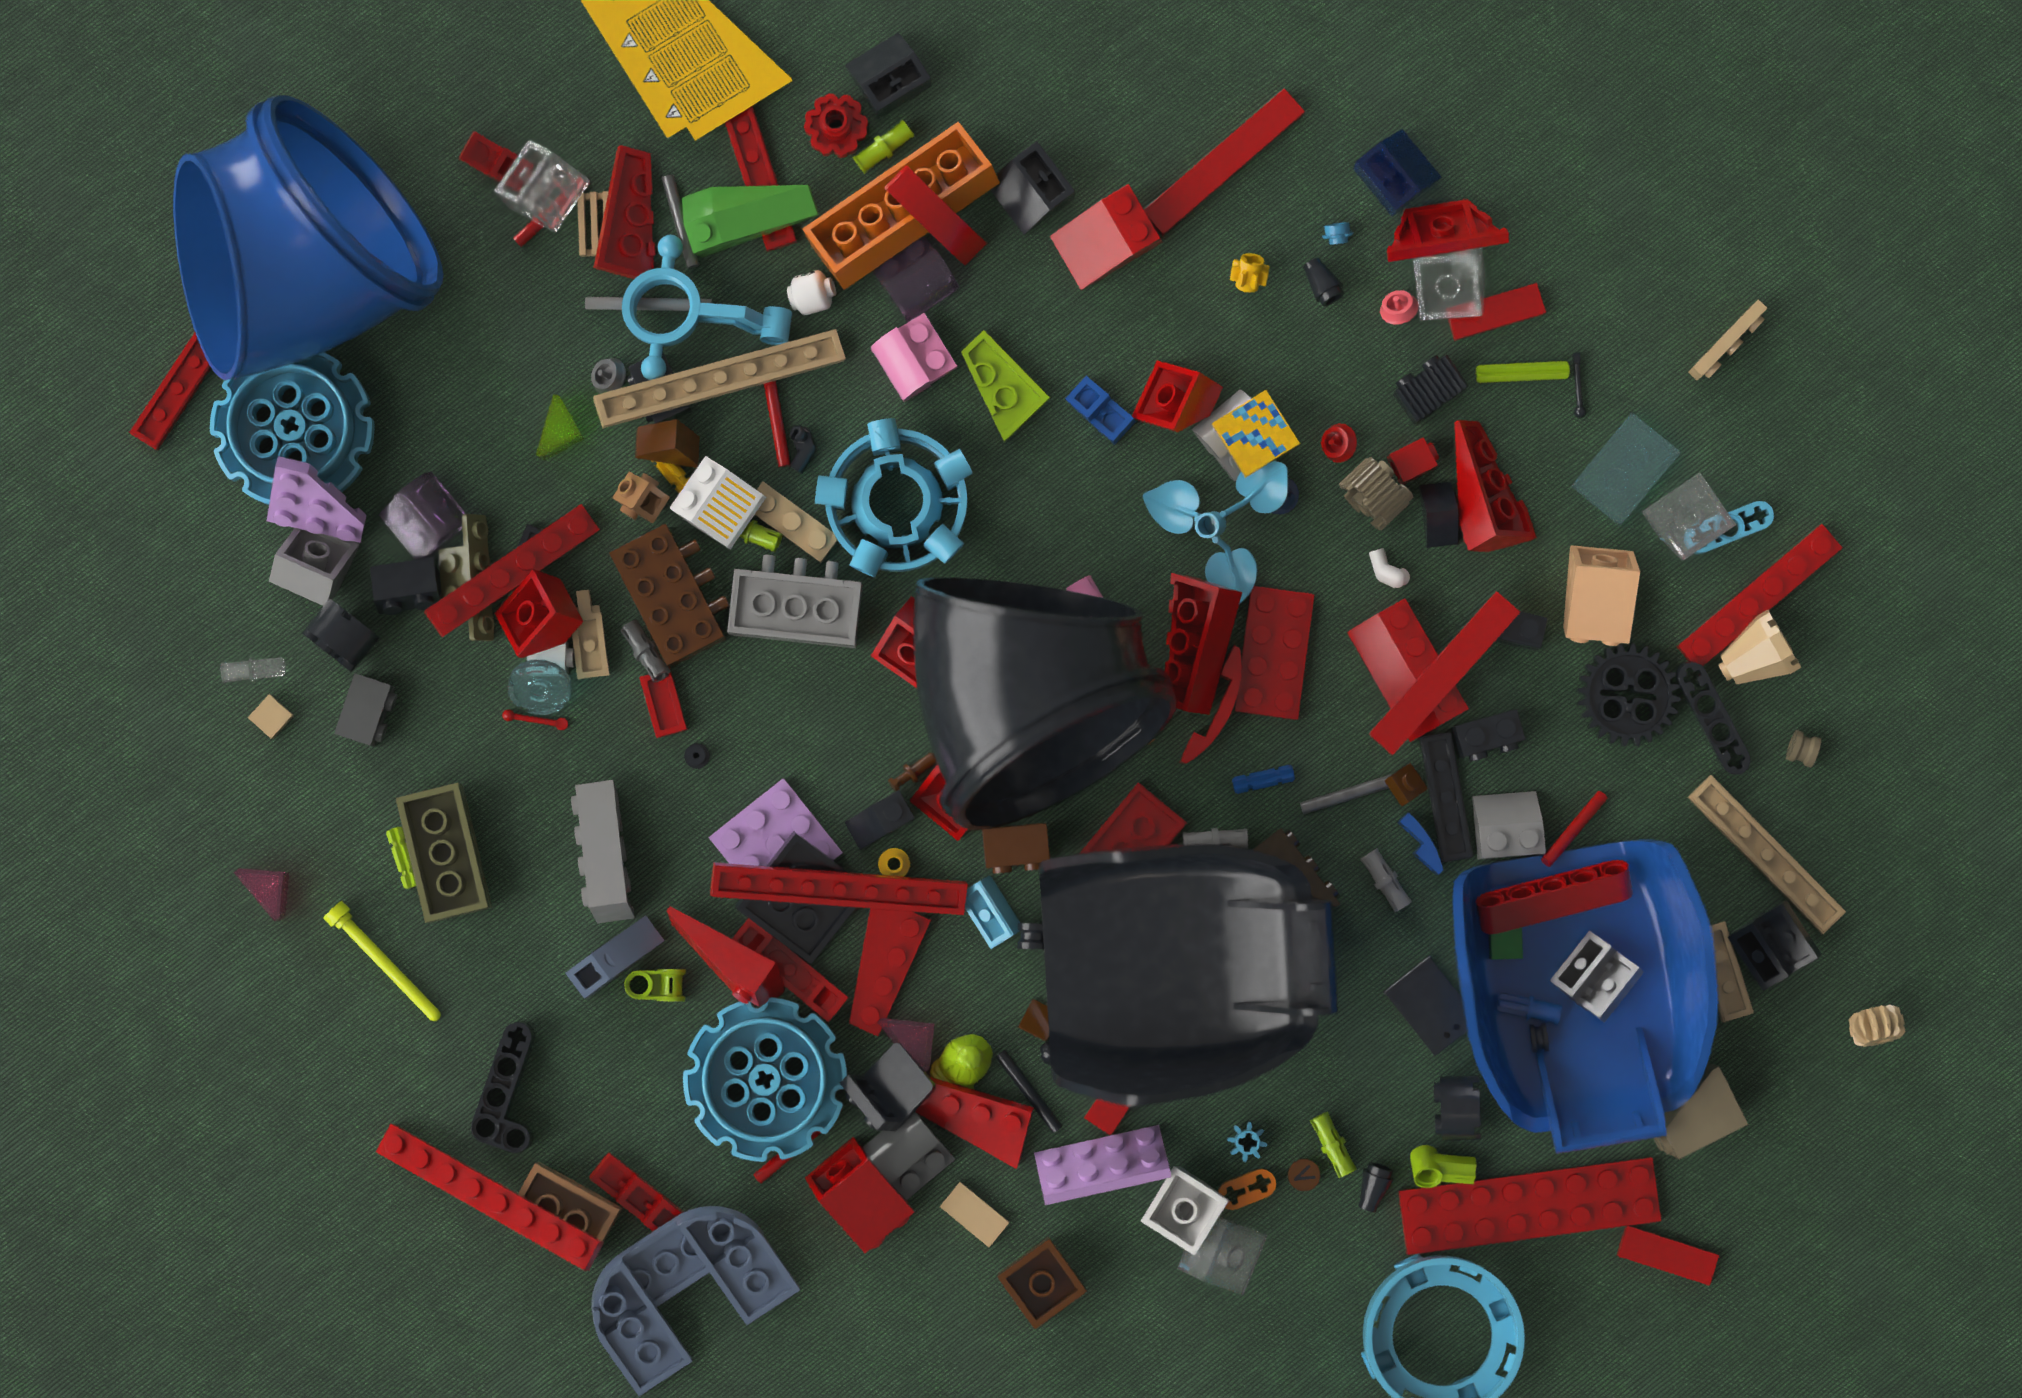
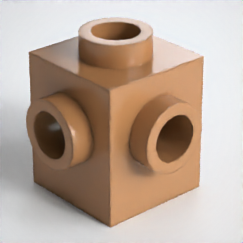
M629 471L620 482L612 498L622 504L620 511L630 518L636 520L640 516L654 523L670 497L657 488L659 482L649 475L643 473L639 477Z

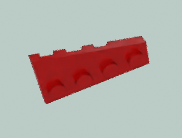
M623 145L617 147L594 269L635 279L640 274L654 269L655 242H653L652 238L654 216L653 211H651V153Z
M930 1077L935 1083V1090L920 1105L916 1113L1017 1169L1034 1107Z

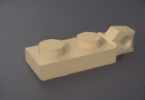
M590 590L576 591L577 610L584 621L572 634L577 679L610 676L600 606H592Z

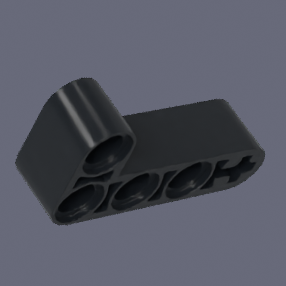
M526 1022L511 1023L505 1028L471 1123V1132L476 1140L513 1153L522 1152L529 1148L534 1137L528 1125L508 1118L535 1041L534 1029ZM520 1028L523 1029L522 1034L527 1036L526 1041H520L516 1048V1051H522L521 1056L515 1052L505 1051L506 1047L509 1049L514 1048L516 1038L512 1036V1032L519 1031ZM506 1057L513 1059L516 1063V1071L511 1076L501 1071V1062ZM494 1088H500L505 1093L506 1099L501 1106L494 1105L490 1100V1093ZM484 1118L492 1120L495 1125V1131L491 1136H485L480 1131V1122ZM514 1129H520L525 1134V1142L521 1147L514 1146L510 1142V1133Z

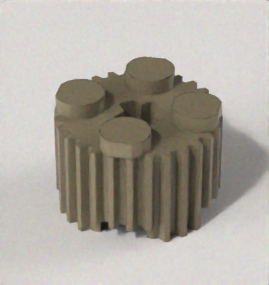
M1369 457L1365 458L1339 483L1341 489L1348 491L1344 498L1358 513L1361 511L1367 517L1371 516L1374 520L1370 524L1382 531L1409 505V501L1414 497L1403 484L1398 485L1391 478L1395 473L1389 465L1382 460L1378 463L1375 459Z

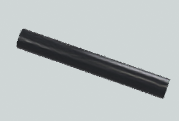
M1003 1050L995 1056L1050 1131L1055 1133L1063 1125L1008 1052Z

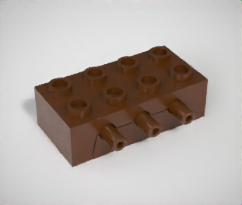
M664 524L609 552L666 665L672 668L726 640L714 614L730 607V604L725 596L710 603L707 602L700 586L715 579L711 568H707L693 575L685 558L701 550L698 542L694 539L679 547L669 527Z

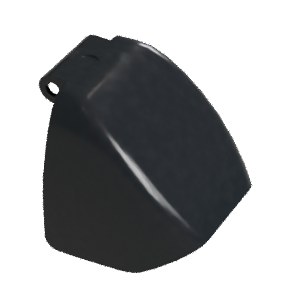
M1193 844L1130 847L1064 856L1040 862L1039 880L1048 1005L1050 1067L1053 1082L1058 1086L1075 1093L1125 1106H1146L1208 1096L1235 1088L1283 1064L1304 1049L1312 1039L1318 1027V1015L1338 1013L1332 900L1312 899L1310 882L1295 865L1258 851L1225 845Z

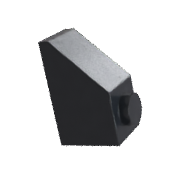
M898 790L847 820L845 824L858 848L862 850L914 821L915 817Z

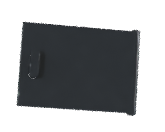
M1427 956L1383 991V994L1391 1000L1434 1056L1438 1055L1468 1031L1462 997L1436 966L1431 956Z

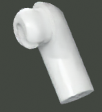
M1384 548L1369 552L1375 576L1380 582L1393 588H1401L1409 582L1410 574L1406 569H1399L1388 564Z

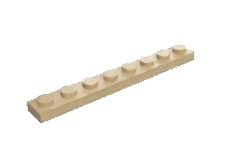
M834 329L594 395L593 400L602 428L844 362L846 358L837 330Z

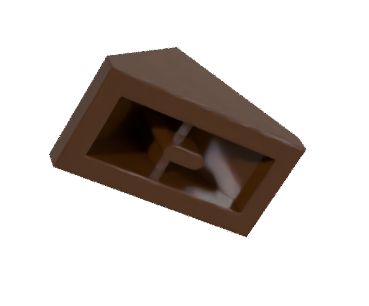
M678 419L639 426L636 434L635 458L697 468L700 437Z

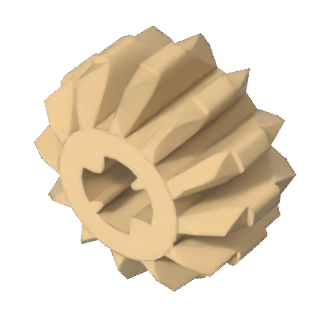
M1881 1005L1874 1008L1871 1007L1854 1013L1849 1019L1850 1034L1855 1045L1875 1046L1893 1042L1895 1039H1900L1905 1033L1904 1018L1899 1007Z

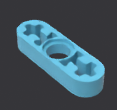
M1756 501L1695 525L1685 534V546L1694 554H1703L1761 531L1773 522V509L1764 501ZM1754 508H1757L1759 512L1764 511L1766 513V516L1762 519L1763 524H1760L1758 520L1746 524L1749 530L1745 531L1743 519L1755 513ZM1738 513H1743V519L1738 515ZM1724 519H1732L1736 522L1738 530L1734 536L1729 537L1722 533L1720 526ZM1710 524H1713L1714 534L1720 542L1716 543L1715 537H1712L1704 542V548H1701L1700 544L1694 545L1692 539L1696 537L1695 531H1698L1700 535H1704L1713 531L1709 527Z

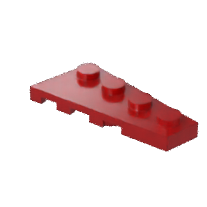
M870 908L849 1024L879 1036L931 920L912 911Z

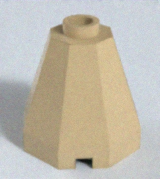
M1769 610L1757 615L1720 655L1723 662L1718 665L1726 680L1734 679L1736 684L1787 675L1801 668L1798 659L1792 653L1793 650Z

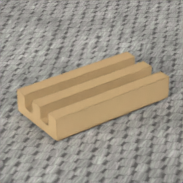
M603 191V193L577 192L580 257L596 256L598 247L597 200H603L604 217L609 191ZM585 201H590L592 249H587Z

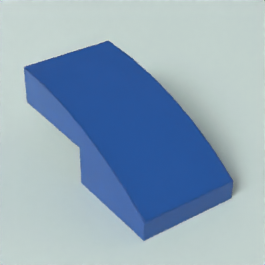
M1087 376L1065 398L1079 414L1114 445L1136 422L1129 413L1111 399L1109 394Z
M1406 813L1397 823L1420 843V846L1412 854L1435 875H1439L1443 871V867L1432 840L1419 822L1410 813Z

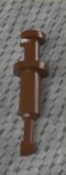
M928 753L911 766L908 764L903 765L905 772L895 779H888L895 792L900 791L899 787L910 779L913 783L918 782L917 776L937 763L934 753Z

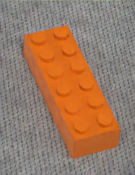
M959 122L802 228L812 248L843 290L928 233L884 188L905 165L912 169L955 213L1000 183L992 164Z

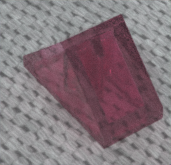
M241 868L234 872L274 921L280 922L285 918L289 881L288 872Z
M881 1018L878 1021V1024L893 1043H900L925 1072L930 1069L934 1023Z

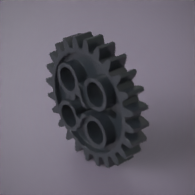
M1634 643L1629 645L1627 652H1625L1622 644H1618L1616 646V654L1608 647L1604 649L1605 659L1596 654L1593 656L1596 666L1590 664L1584 666L1590 675L1579 676L1578 678L1585 684V687L1576 689V693L1584 695V699L1577 702L1576 705L1586 706L1587 709L1580 717H1590L1592 719L1587 726L1588 729L1596 726L1600 728L1597 733L1598 738L1606 733L1609 734V744H1613L1617 737H1619L1621 747L1627 745L1629 738H1631L1634 746H1639L1640 736L1649 743L1652 741V731L1658 736L1663 734L1660 724L1665 726L1672 725V722L1666 716L1678 713L1675 708L1671 707V703L1681 701V698L1672 695V691L1680 688V685L1670 683V679L1676 675V672L1666 674L1664 670L1669 662L1666 661L1658 664L1657 660L1660 653L1657 652L1651 657L1647 656V646L1637 653ZM1610 669L1618 671L1621 675V682L1618 686H1611L1606 680V674ZM1645 672L1652 677L1653 683L1650 689H1643L1638 684L1640 673ZM1629 687L1632 694H1653L1656 696V700L1634 698L1627 703L1626 697L1602 696L1600 691L1623 692ZM1606 701H1612L1617 704L1618 715L1615 718L1605 715L1603 707ZM1638 704H1644L1649 708L1650 716L1647 721H1641L1635 715V709Z

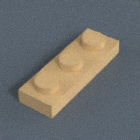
M1760 300L1752 304L1688 373L1696 380L1700 379L1703 375L1708 378L1711 377L1722 365L1718 359L1725 352L1732 355L1743 343L1739 337L1747 329L1753 333L1765 320L1761 314L1767 307Z
M762 481L757 491L766 496V499L755 513V516L777 532L782 533L785 538L822 563L838 541L834 533Z

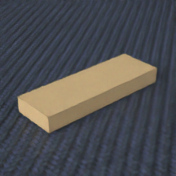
M1723 921L1710 925L1714 942L1718 1013L1721 1022L1753 1014L1754 1012L1733 945L1728 939L1729 932L1726 922Z

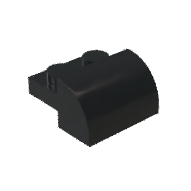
M1787 901L1782 902L1767 912L1764 911L1728 936V939L1763 991L1787 978L1792 972L1814 961L1821 955V952Z

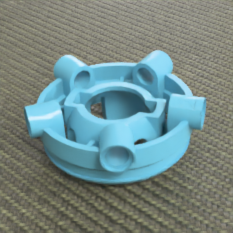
M895 418L881 419L868 423L869 435L860 438L850 445L838 458L829 476H818L815 504L826 506L828 521L835 537L842 547L853 556L849 566L871 577H875L878 570L890 572L911 571L926 566L937 559L946 564L964 545L958 538L967 512V490L964 478L973 474L966 458L960 449L949 453L937 441L922 433L897 429ZM900 443L915 445L932 453L939 459L934 462V465L947 490L949 491L956 487L958 498H942L939 483L930 470L925 469L913 459L903 457V454L890 455V453L902 451ZM872 449L873 456L885 454L886 456L874 459V463L864 470L863 475L854 485L851 496L853 515L838 520L836 510L845 511L849 482L848 479L842 477L847 468L856 458ZM897 467H900L901 474L913 478L923 493L922 509L919 515L910 522L912 534L902 535L901 537H894L892 526L878 520L869 505L871 489L882 478V470L888 469L891 471ZM958 504L957 515L952 529L949 530L942 524L930 536L929 529L935 521H940L943 505ZM855 521L862 534L865 536L870 534L878 541L879 546L861 539L856 548L845 536L841 526ZM927 539L924 543V548L929 554L910 561L908 547ZM881 547L903 548L906 562H885L888 552Z

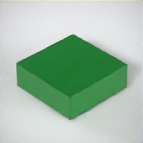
M1522 927L1498 934H1488L1489 959H1523Z

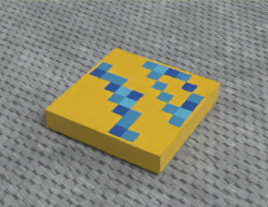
M1267 390L1211 424L1245 478L1300 444Z

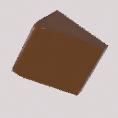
M1032 999L1018 1028L1047 1042L1049 1038L1048 1006Z

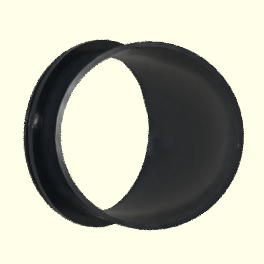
M933 577L917 581L913 629L914 665L918 697L926 733L938 768L946 783L940 796V803L945 813L963 828L968 830H985L1007 825L1037 814L1072 797L1101 780L1135 756L1163 730L1172 718L1176 709V695L1173 691V682L1166 671L1150 668L1142 639L1141 619L1143 613L1140 610L1117 601L1089 594L1017 582L961 577Z

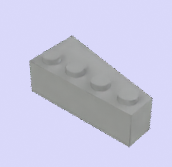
M613 780L575 785L576 796H571L573 814L579 816L580 826H575L574 831L576 844L582 845L583 856L578 857L580 876H585L586 887L581 888L583 906H589L597 924L635 918L634 907L631 906L627 898V893L631 891L627 868L623 865V862H626L627 856L624 839L620 837L623 827L617 787Z

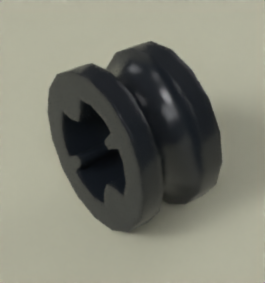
M1541 1023L1540 1027H1535L1534 1024L1529 1025L1533 1053H1536L1540 1048L1549 1051L1546 1023Z

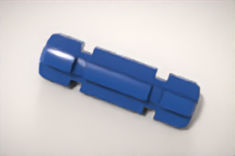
M1285 765L1278 767V770L1272 768L1250 773L1247 777L1245 775L1236 776L1232 779L1235 793L1240 794L1248 792V789L1251 788L1252 790L1278 785V782H1282V784L1295 780L1293 767Z

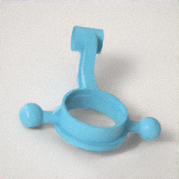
M666 235L658 243L659 254L663 257L661 268L651 269L637 276L630 283L623 296L622 315L628 329L635 337L650 344L649 356L641 364V372L648 380L663 377L666 373V363L662 359L663 347L673 346L687 339L695 330L698 322L734 325L753 335H760V340L770 345H780L789 341L792 311L789 309L770 306L765 307L764 313L761 314L747 306L701 303L699 292L693 281L684 273L674 269L675 259L683 251V243L675 235ZM669 284L677 286L685 291L690 302L689 313L683 324L674 331L664 334L652 333L642 328L638 323L636 310L638 302L644 293L658 285Z

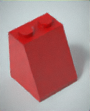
M854 1137L805 1177L819 1203L865 1254L870 1249L880 1246L890 1232L906 1224L914 1213L908 1201L882 1175Z

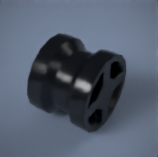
M1018 923L1021 939L1017 942V949H1044L1043 924Z

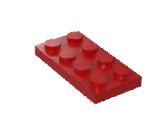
M1258 586L1253 587L1249 597L1241 657V681L1234 712L1298 720L1314 594Z

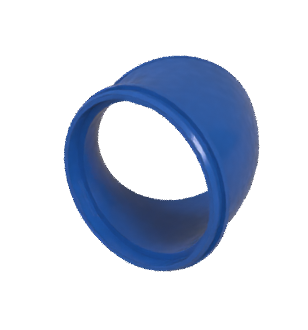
M286 95L271 97L266 101L258 103L248 112L247 130L220 145L193 154H185L180 159L174 180L173 215L181 280L191 321L201 349L210 367L221 379L230 380L266 372L328 351L363 334L402 308L410 311H420L426 308L433 301L434 295L440 290L443 282L442 264L429 233L412 206L383 169L351 136L309 104Z

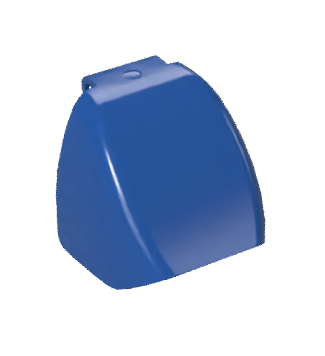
M1626 840L1565 850L1551 867L1543 864L1541 858L1545 854L1487 863L1462 872L1454 881L1453 886L1454 931L1459 982L1469 1040L1475 1061L1500 1108L1513 1123L1525 1130L1535 1133L1551 1131L1556 1154L1666 1136L1664 1112L1678 1109L1695 1093L1710 1057L1718 1013V987L1711 926L1703 903L1677 849L1672 844L1659 840ZM1611 860H1623L1628 863L1633 890L1631 898L1623 902L1522 927L1523 959H1489L1488 934L1482 932L1476 907L1478 896L1486 892ZM1588 931L1594 933L1644 971L1605 1023L1588 1010L1586 1011L1550 982L1551 978ZM1500 993L1530 998L1532 995L1535 1000L1562 1004L1559 1023L1555 1024L1530 1018L1528 1021L1524 1016L1500 1012L1496 1007L1498 996ZM1541 1023H1546L1549 1051L1540 1048L1536 1053H1533L1529 1025L1534 1024L1535 1027H1540Z

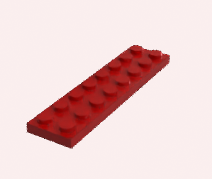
M1652 1157L1475 1180L1474 1184L1450 1183L1437 1185L1432 1188L1420 1187L1398 1190L1407 1255L1661 1221Z

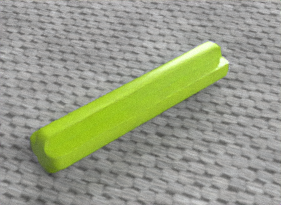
M1567 361L1488 364L1476 367V380L1479 383L1567 379L1570 375V366Z

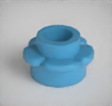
M1349 222L1324 225L1325 235H1322V238L1329 239V244H1342L1348 242V236H1352L1353 232L1350 231Z

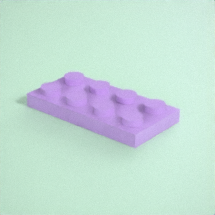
M1159 1125L1034 1152L1045 1205L1171 1178Z

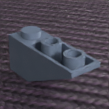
M645 915L565 974L583 998L588 999L665 940Z

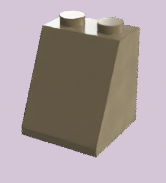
M1708 1062L1700 1083L1690 1099L1678 1109L1664 1112L1667 1135L1654 1138V1141L1660 1151L1664 1150L1667 1155L1670 1154L1677 1159H1681L1748 1125L1719 1066Z

